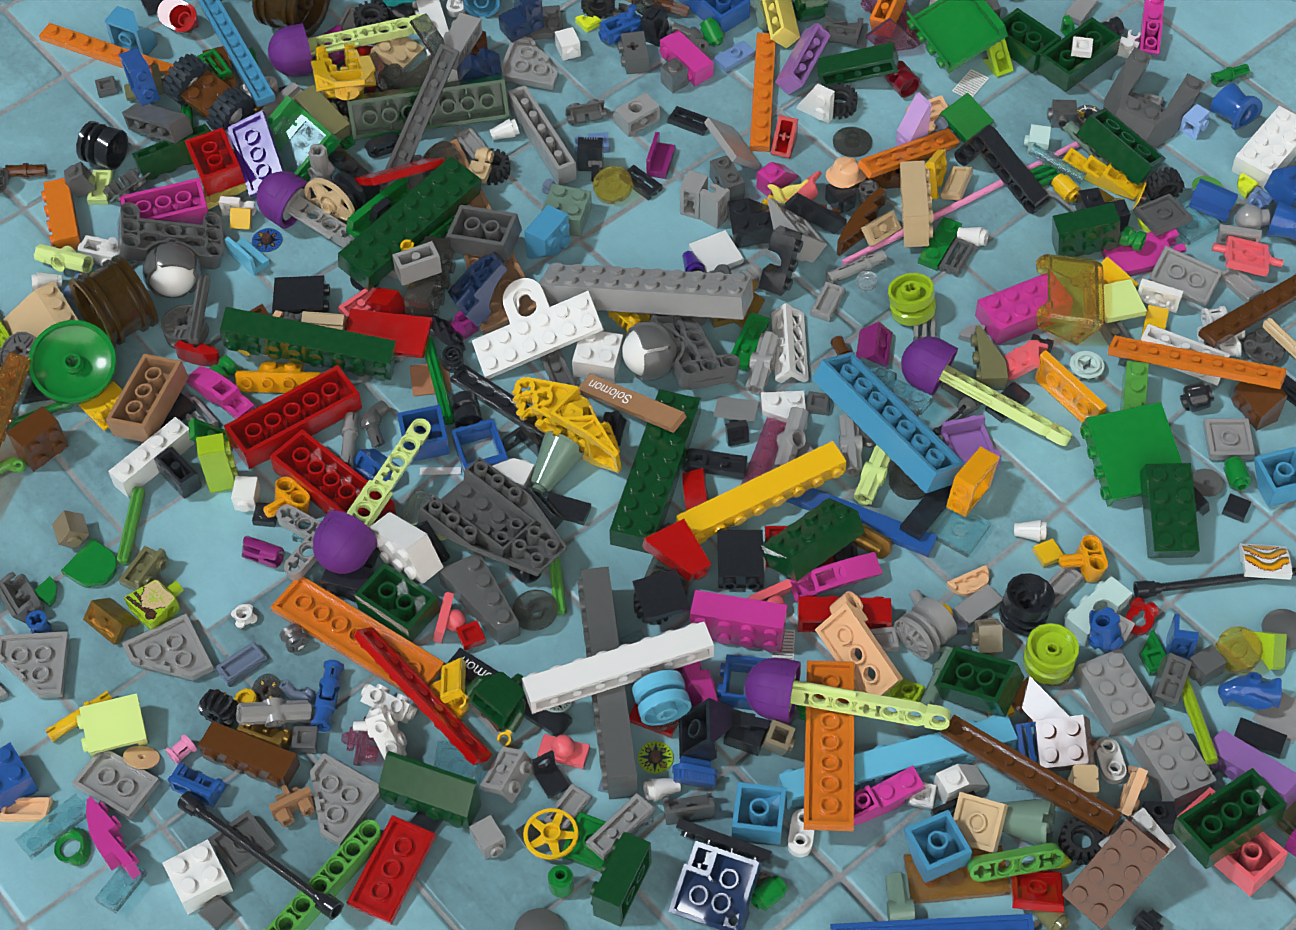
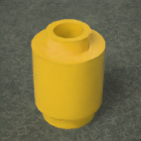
M1058 174L1051 183L1053 190L1066 203L1077 200L1078 192L1081 188L1068 175Z

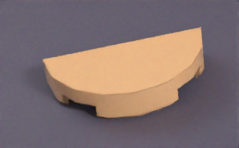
M984 565L947 582L946 586L957 595L970 597L988 584V567Z

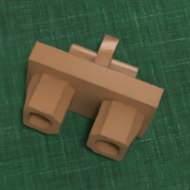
M286 784L281 786L283 793L275 796L276 802L268 805L274 821L278 820L284 828L294 822L291 813L299 809L303 817L315 813V800L309 786L300 790L296 786L288 790Z

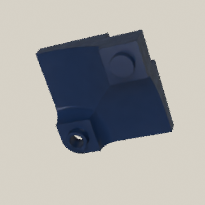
M494 251L493 254L475 261L448 291L455 305L477 326L489 318L492 311L489 307L492 294L497 283L507 271V267L504 264L505 261Z
M695 841L688 864L684 863L668 912L719 930H744L750 914L749 904L763 863ZM733 917H737L738 922L735 926L731 924V920Z

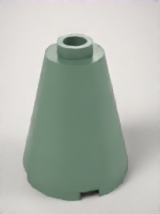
M547 431L543 437L530 481L533 486L532 488L538 489L542 494L551 492L584 455V451H579L580 446L562 434H559L558 437L553 436V431Z
M1045 798L1000 802L1008 805L1002 832L1035 845L1051 843L1053 837L1051 828L1052 824L1055 823V804Z

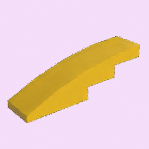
M1072 147L1059 163L1070 172L1095 186L1132 200L1135 199L1143 185L1142 183L1137 185L1128 181L1126 175L1114 169L1111 163L1107 166L1092 155L1087 159Z

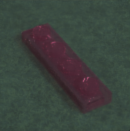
M767 417L741 484L772 470L779 450L777 436L779 433L784 432L787 422Z

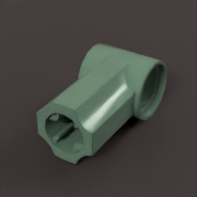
M893 872L886 875L888 921L915 920L913 899H910L907 874Z

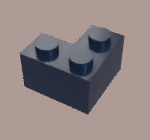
M514 0L513 9L498 15L500 30L512 43L544 27L542 0Z
M485 47L476 56L469 54L457 67L458 80L502 74L499 54Z

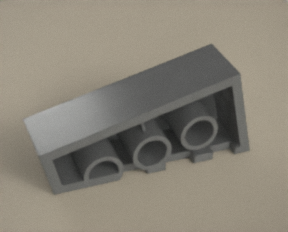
M475 553L445 566L438 572L440 584L445 589H448L450 593H454L453 598L460 602L467 609V612L480 622L484 630L499 645L520 636L519 622L481 554Z

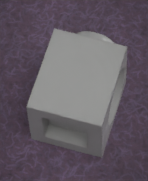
M491 815L469 826L471 838L485 860L490 857L499 856L507 848L505 837Z

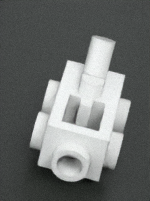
M86 235L78 246V253L93 257L94 264L102 266L105 260H111L113 256L119 255L118 241L114 237H110L107 240Z
M368 683L363 687L360 701L371 707L380 703L382 705L386 704L388 709L395 714L397 727L398 722L407 724L416 715L417 708L409 704L411 699L399 693L397 697L388 694L389 688L379 683L376 687Z
M380 703L371 707L365 721L353 722L354 731H368L369 737L374 738L384 760L388 751L403 756L407 755L405 751L407 745L406 737L402 731H399L396 725L395 714L388 709L386 704L382 705Z

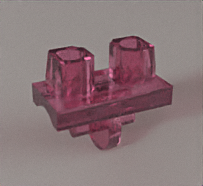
M350 727L349 732L342 734L341 741L347 745L346 750L353 751L354 746H356L353 765L360 766L363 761L375 762L378 757L379 748L367 745L368 740L375 741L374 738L369 737L368 731H358L356 733L353 727Z

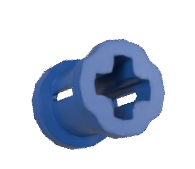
M35 610L27 615L26 624L30 628L31 633H48L52 631L44 612Z

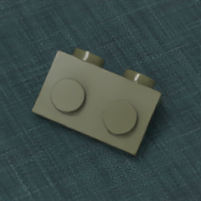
M144 546L118 579L120 585L135 591L155 580L168 564L169 560L165 550L159 548L158 551Z

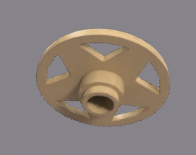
M314 178L306 184L304 190L306 200L321 208L324 212L329 213L338 220L342 219L345 221L355 213L354 206L348 196L334 183L323 178ZM323 185L331 188L332 190L328 191ZM311 188L313 189V191H314V193H315V195H316L315 197H312V198H311V193H310V189H311ZM327 224L329 227L335 228L334 225Z

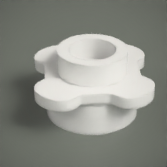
M250 604L239 605L231 612V616L236 620L235 625L237 628H243L249 623L253 624L258 619L257 615L253 613V606Z

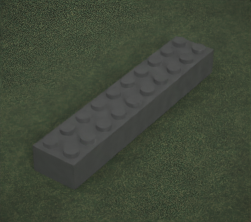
M609 566L582 569V579H577L586 658L594 656L598 652L610 651L619 647ZM625 685L591 695L603 791H608L609 799L633 797L638 793L637 771Z

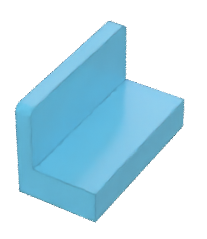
M230 237L225 238L228 254L252 275L255 276L270 265L269 259L246 239L242 238L235 243Z

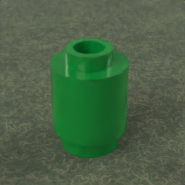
M710 17L700 23V30L708 42V46L713 45V47H716L724 42L725 35L717 20Z
M1236 456L1224 462L1223 470L1230 488L1237 491L1247 489L1252 479L1245 461Z
M557 865L549 871L548 882L550 892L559 898L569 896L574 889L571 869L565 865Z
M778 875L769 876L754 888L751 903L758 910L760 908L763 911L768 910L785 896L784 893L788 891L786 884Z

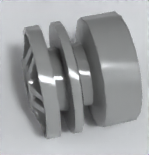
M924 597L912 607L911 611L906 612L894 624L895 632L905 648L916 657L925 660L940 649V645L947 643L957 634L956 622L950 612L932 597Z

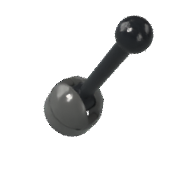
M968 396L963 397L958 402V411L945 422L957 418L960 414L969 415L977 409L975 402ZM942 425L933 429L937 436L941 434Z

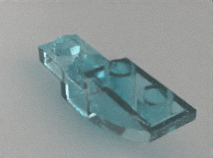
M863 357L859 358L912 412L915 409L919 415H922L933 403L932 395L898 380L897 373Z

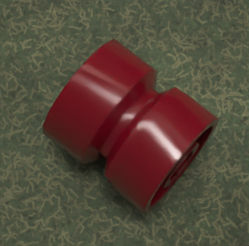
M898 61V72L884 75L886 81L903 98L915 93L920 86V79L903 61Z

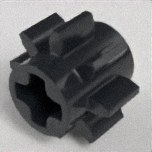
M1143 909L1136 916L1132 925L1136 927L1135 930H1162L1164 925L1160 921L1163 916L1154 909L1149 912Z

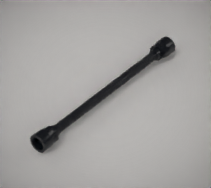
M1292 567V576H1296V567ZM1244 573L1168 583L1142 580L1134 582L1133 591L1135 598L1147 599L1165 591L1271 578L1244 577Z
M187 791L179 798L177 806L191 817L197 816L204 819L215 829L222 832L226 837L260 860L264 865L283 877V879L313 899L315 908L330 920L339 916L344 904L329 893L324 894L315 890L304 880L274 860V858L267 855L263 850L207 811L205 802L192 792Z

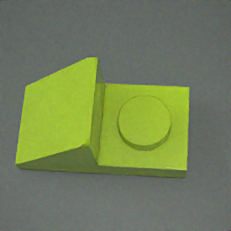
M1005 38L986 50L988 57L983 58V62L995 77L1014 71Z

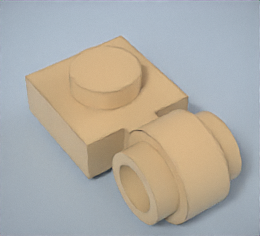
M485 147L477 148L475 160L478 161L472 160L468 168L481 178L482 184H486L492 169L489 163H492L494 159V151Z

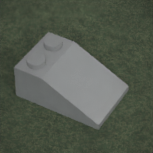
M770 198L768 205L773 230L781 225L803 233L801 239L803 247L800 253L797 254V259L801 262L808 261L814 263L827 243L806 219L785 209V203Z

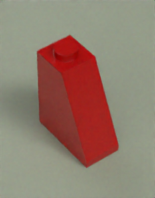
M685 519L644 538L642 544L644 550L670 569H677L678 574L688 582L696 579V581L701 580L708 575L712 564Z

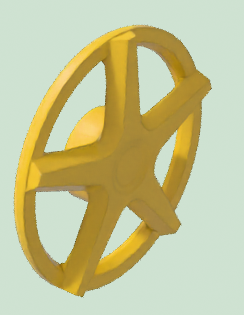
M548 808L536 812L529 818L524 827L523 837L528 851L541 859L557 861L574 849L579 838V831L576 821L570 814L560 809ZM556 812L554 819L550 823L544 824L536 819L537 816L543 813ZM563 815L571 821L574 832L560 830ZM530 824L541 833L532 842L528 840ZM560 839H573L567 849L562 852L559 851L558 841ZM548 843L552 855L540 853L534 848Z

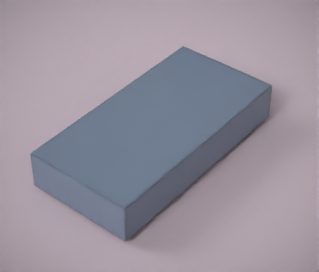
M253 641L217 665L215 669L225 683L231 686L268 660L266 655Z

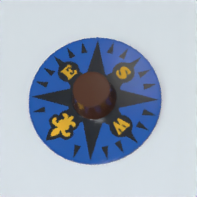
M272 228L259 230L252 238V245L261 252L274 251L282 243L281 233Z

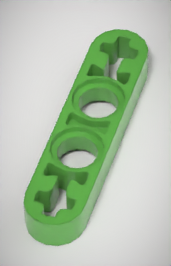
M1045 843L975 856L967 863V870L974 881L982 882L1054 869L1062 865L1065 856L1058 844ZM1034 856L1031 863L1022 864V860L1025 857ZM1001 861H1010L1006 868H998V864Z

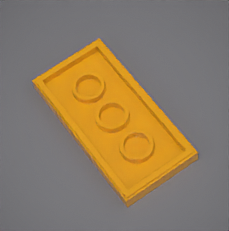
M1045 350L1040 354V366L1037 368L1035 381L1081 423L1087 417L1105 414L1107 405L1048 351Z

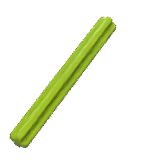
M1187 676L1181 696L1205 763L1207 765L1216 764L1219 759L1189 677Z

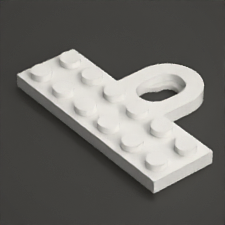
M521 278L512 282L506 288L503 295V305L510 324L474 339L472 343L484 377L490 379L603 331L604 328L589 291L550 307L540 284L530 278ZM523 295H529L531 300L535 301L537 305L535 312L526 317L519 314V300Z

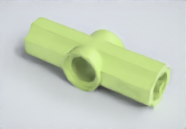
M39 244L36 246L35 253L33 254L36 261L50 264L59 272L70 269L88 274L92 271L94 264L93 257L76 253L70 246H64L60 249Z
M877 445L869 462L866 461L864 464L860 482L854 493V499L864 506L872 505L879 486L882 487L891 461L889 456Z

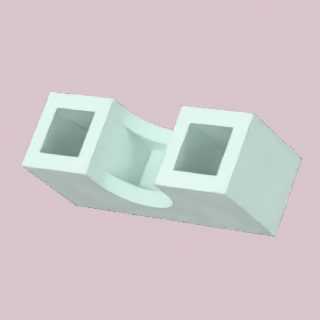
M1112 576L1105 582L1102 580L1097 584L1091 595L1087 594L1081 599L1076 609L1071 608L1064 616V627L1068 628L1076 636L1077 641L1085 646L1088 643L1087 638L1090 637V611L1095 610L1097 612L1109 607L1120 614L1129 605L1133 593Z

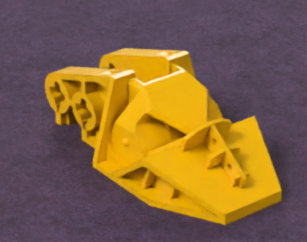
M344 43L346 67H341L340 71H337V65L332 64V60L328 58L325 45L315 47L316 61H311L316 91H323L326 98L351 100L363 94L365 87L376 86L375 67L370 55L359 56L354 43Z
M523 377L517 380L512 391V395H514L512 401L516 403L515 406L518 408L516 415L519 416L520 420L525 421L528 416H536L535 427L546 434L547 431H553V436L558 437L559 434H562L580 446L579 451H584L581 459L600 468L617 473L621 471L620 449L610 424L598 421L592 405L587 398L580 395L581 392L578 386L530 377ZM528 386L530 387V390H529V391H528V390H525L524 392L522 391V388H525V389H526V388H528Z

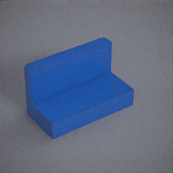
M1200 178L1191 195L1189 207L1227 222L1238 194Z
M374 448L361 449L353 462V470L366 480H373L388 457ZM392 461V463H393L395 466L400 467L399 465H397L395 462ZM389 471L388 476L383 478V481L390 480L393 472Z
M1174 614L1166 637V655L1172 653L1189 660L1198 643L1199 632L1179 630L1180 614Z

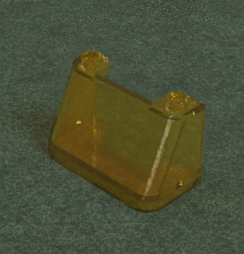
M1052 254L1040 256L1036 260V270L1041 275L1048 274V302L1037 310V327L1077 346L1097 332L1105 320L1103 265L1092 259Z

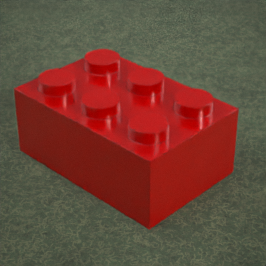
M223 127L185 140L189 155L207 196L245 183L240 165Z

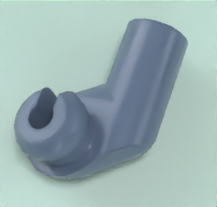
M288 679L282 681L279 685V688L292 701L308 700L310 703L311 699L315 696V692L311 688L305 687L301 692Z

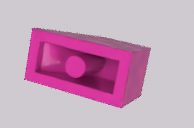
M770 162L757 172L756 189L767 197L770 194L773 196L771 190L767 187L769 184L776 185L782 189L798 178V174L784 164Z

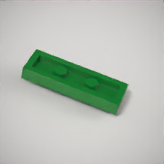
M943 216L933 233V238L929 240V246H925L919 256L918 264L937 271L954 239L957 237L958 228L962 227V223Z
M750 312L731 354L738 356L740 359L739 369L748 371L751 354L756 352L760 335L767 330L770 318Z

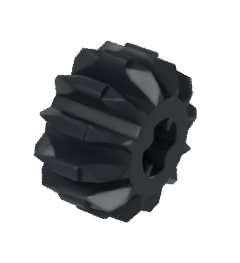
M209 689L199 701L197 708L200 711V715L205 717V720L214 721L229 727L236 719L237 705L239 703L233 700L232 696L227 695L226 692L223 693L219 689Z

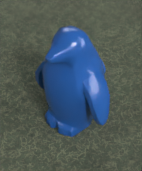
M1109 607L1098 612L1091 610L1089 613L1090 637L1087 640L1092 648L1095 650L1099 648L1104 654L1119 649L1125 643L1119 624L1120 616L1118 613H1114V609Z
M1250 672L1248 675L1239 676L1220 684L1218 695L1222 699L1224 706L1234 701L1242 706L1253 709L1279 708L1282 697L1281 678L1266 679L1257 672Z

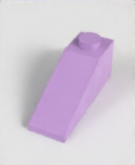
M920 92L916 93L897 129V146L928 135L932 103Z

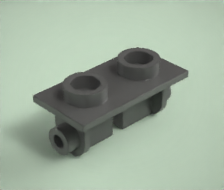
M594 99L585 104H570L565 110L568 124L572 123L574 125L586 122L585 115H588L589 121L603 119V117L607 116L606 110L603 109L604 100Z

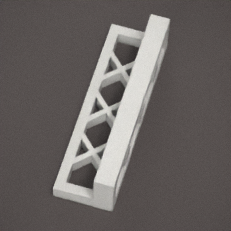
M785 303L771 313L772 332L778 335L780 339L775 354V380L783 383L790 377H794L805 383L809 378L804 313ZM792 315L797 317V323L792 317Z

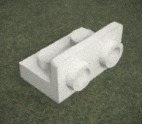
M1142 278L1138 294L1143 303L1166 308L1176 313L1183 291Z

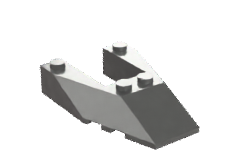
M1134 47L1107 93L1103 108L1108 109L1153 148H1159L1167 139L1175 136L1181 126L1183 116L1194 105L1205 82L1187 73L1168 106L1164 108L1133 92L1152 55Z

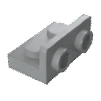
M502 747L480 787L485 792L503 795L507 802L514 803L532 772V760L523 750Z

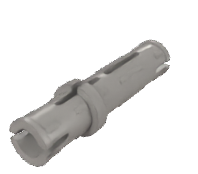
M879 250L867 256H860V259L827 271V280L830 283H835L859 272H867L872 267L887 262L886 254L883 250Z
M348 412L345 414V423L341 431L343 437L341 460L353 469L355 443L359 435V430L357 429L359 416L355 413L353 419V412Z

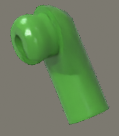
M11 456L0 462V474L7 470L21 473L26 469L25 461Z

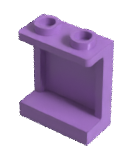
M984 414L971 415L958 420L952 419L942 424L941 435L945 437V444L965 464L981 446L1000 456L996 469L999 468L1001 453L999 449L994 450L985 428L986 418Z

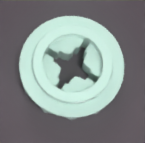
M1080 351L1071 357L1069 367L1072 370V374L1078 375V379L1082 377L1086 378L1087 381L1090 378L1096 380L1103 373L1104 362L1094 352ZM1090 362V368L1088 367L1084 370L1083 366Z

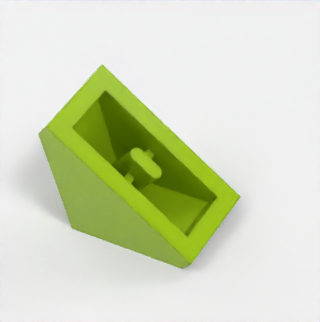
M1244 631L1242 633L1269 670H1282L1285 667L1287 634L1265 631Z

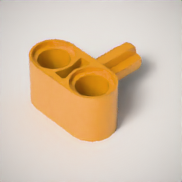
M290 477L277 479L275 483V501L263 508L268 518L274 517L278 508L283 505L294 506L302 512L309 514L310 495Z
M1094 535L1084 536L1075 554L1059 556L1060 567H1079L1084 579L1089 583L1099 582L1108 567L1102 543Z

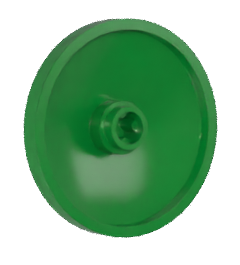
M80 320L62 321L46 328L35 339L28 356L29 373L38 390L47 398L62 404H81L98 397L111 384L117 367L116 352L109 337L97 326Z

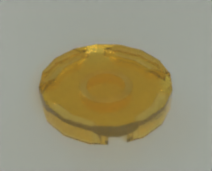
M607 167L601 170L593 181V190L597 199L607 204L624 201L633 189L632 178L629 172L622 167Z
M1241 626L1231 627L1219 636L1220 638L1216 642L1215 648L1227 661L1225 666L1227 671L1236 674L1246 673L1255 668L1260 662L1263 654L1262 642L1258 635L1250 629Z

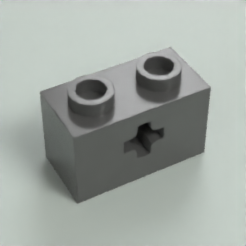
M644 32L622 33L621 42H618L619 54H623L620 56L621 66L625 67L626 74L649 72V55Z
M726 155L710 160V178L712 182L724 189L728 188L730 190V201L744 199L745 182L730 158Z

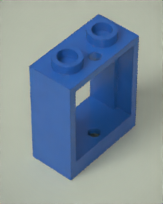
M135 48L119 54L130 88L141 106L160 100L149 65L139 50Z
M494 419L483 420L476 424L451 430L453 444L463 472L473 462L467 463L461 445L485 438H492L498 455L483 460L491 466L508 460Z
M726 654V662L721 663L720 677H724L723 684L718 683L717 697L721 698V702L730 705L731 708L753 710L745 695L729 693L731 671L749 673L757 663L767 658Z

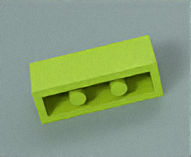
M223 433L197 437L198 458L210 493L233 489L235 476H239L237 466H235L230 442H225Z

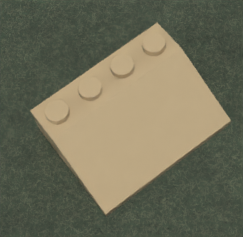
M52 281L30 293L2 320V324L10 336L17 332H28L37 338L46 328L53 324L78 319L55 282Z

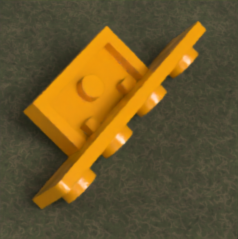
M266 361L261 363L257 371H236L235 379L236 386L240 392L286 393L321 373L304 372V364H295L290 361L286 363Z

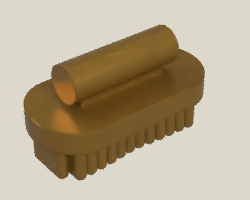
M863 523L865 533L854 540L857 546L868 553L875 552L877 558L883 559L891 553L894 544L892 539L887 538V536L882 535Z

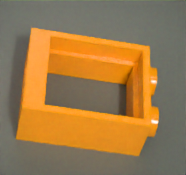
M980 446L955 475L946 507L966 517L990 488L1000 456Z

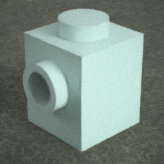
M1031 124L1030 133L1025 135L1023 147H1027L1026 155L1045 157L1047 155L1051 127Z

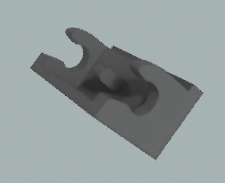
M11 572L0 580V597L11 616L26 623V617L30 612L35 610L41 611L45 607L27 577L21 573L14 580L10 581L16 576L14 572Z
M1172 653L1167 654L1161 659L1149 694L1153 703L1157 701L1163 702V707L1166 708L1178 705L1192 664L1191 661Z
M707 790L706 795L672 800H669L668 796L663 797L666 825L677 824L679 818L689 822L715 818L712 790Z

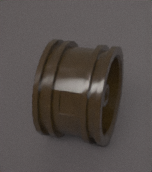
M252 0L253 14L260 24L279 28L281 26L287 27L303 23L307 37L313 35L320 28L330 5V0Z
M120 255L113 256L111 260H105L102 263V268L90 274L83 272L78 275V279L74 277L69 280L72 297L85 322L100 328L109 337L114 348H116V344L121 345L125 343V337L138 330L145 332L149 329V326L154 327L158 324V315L148 291L131 265Z

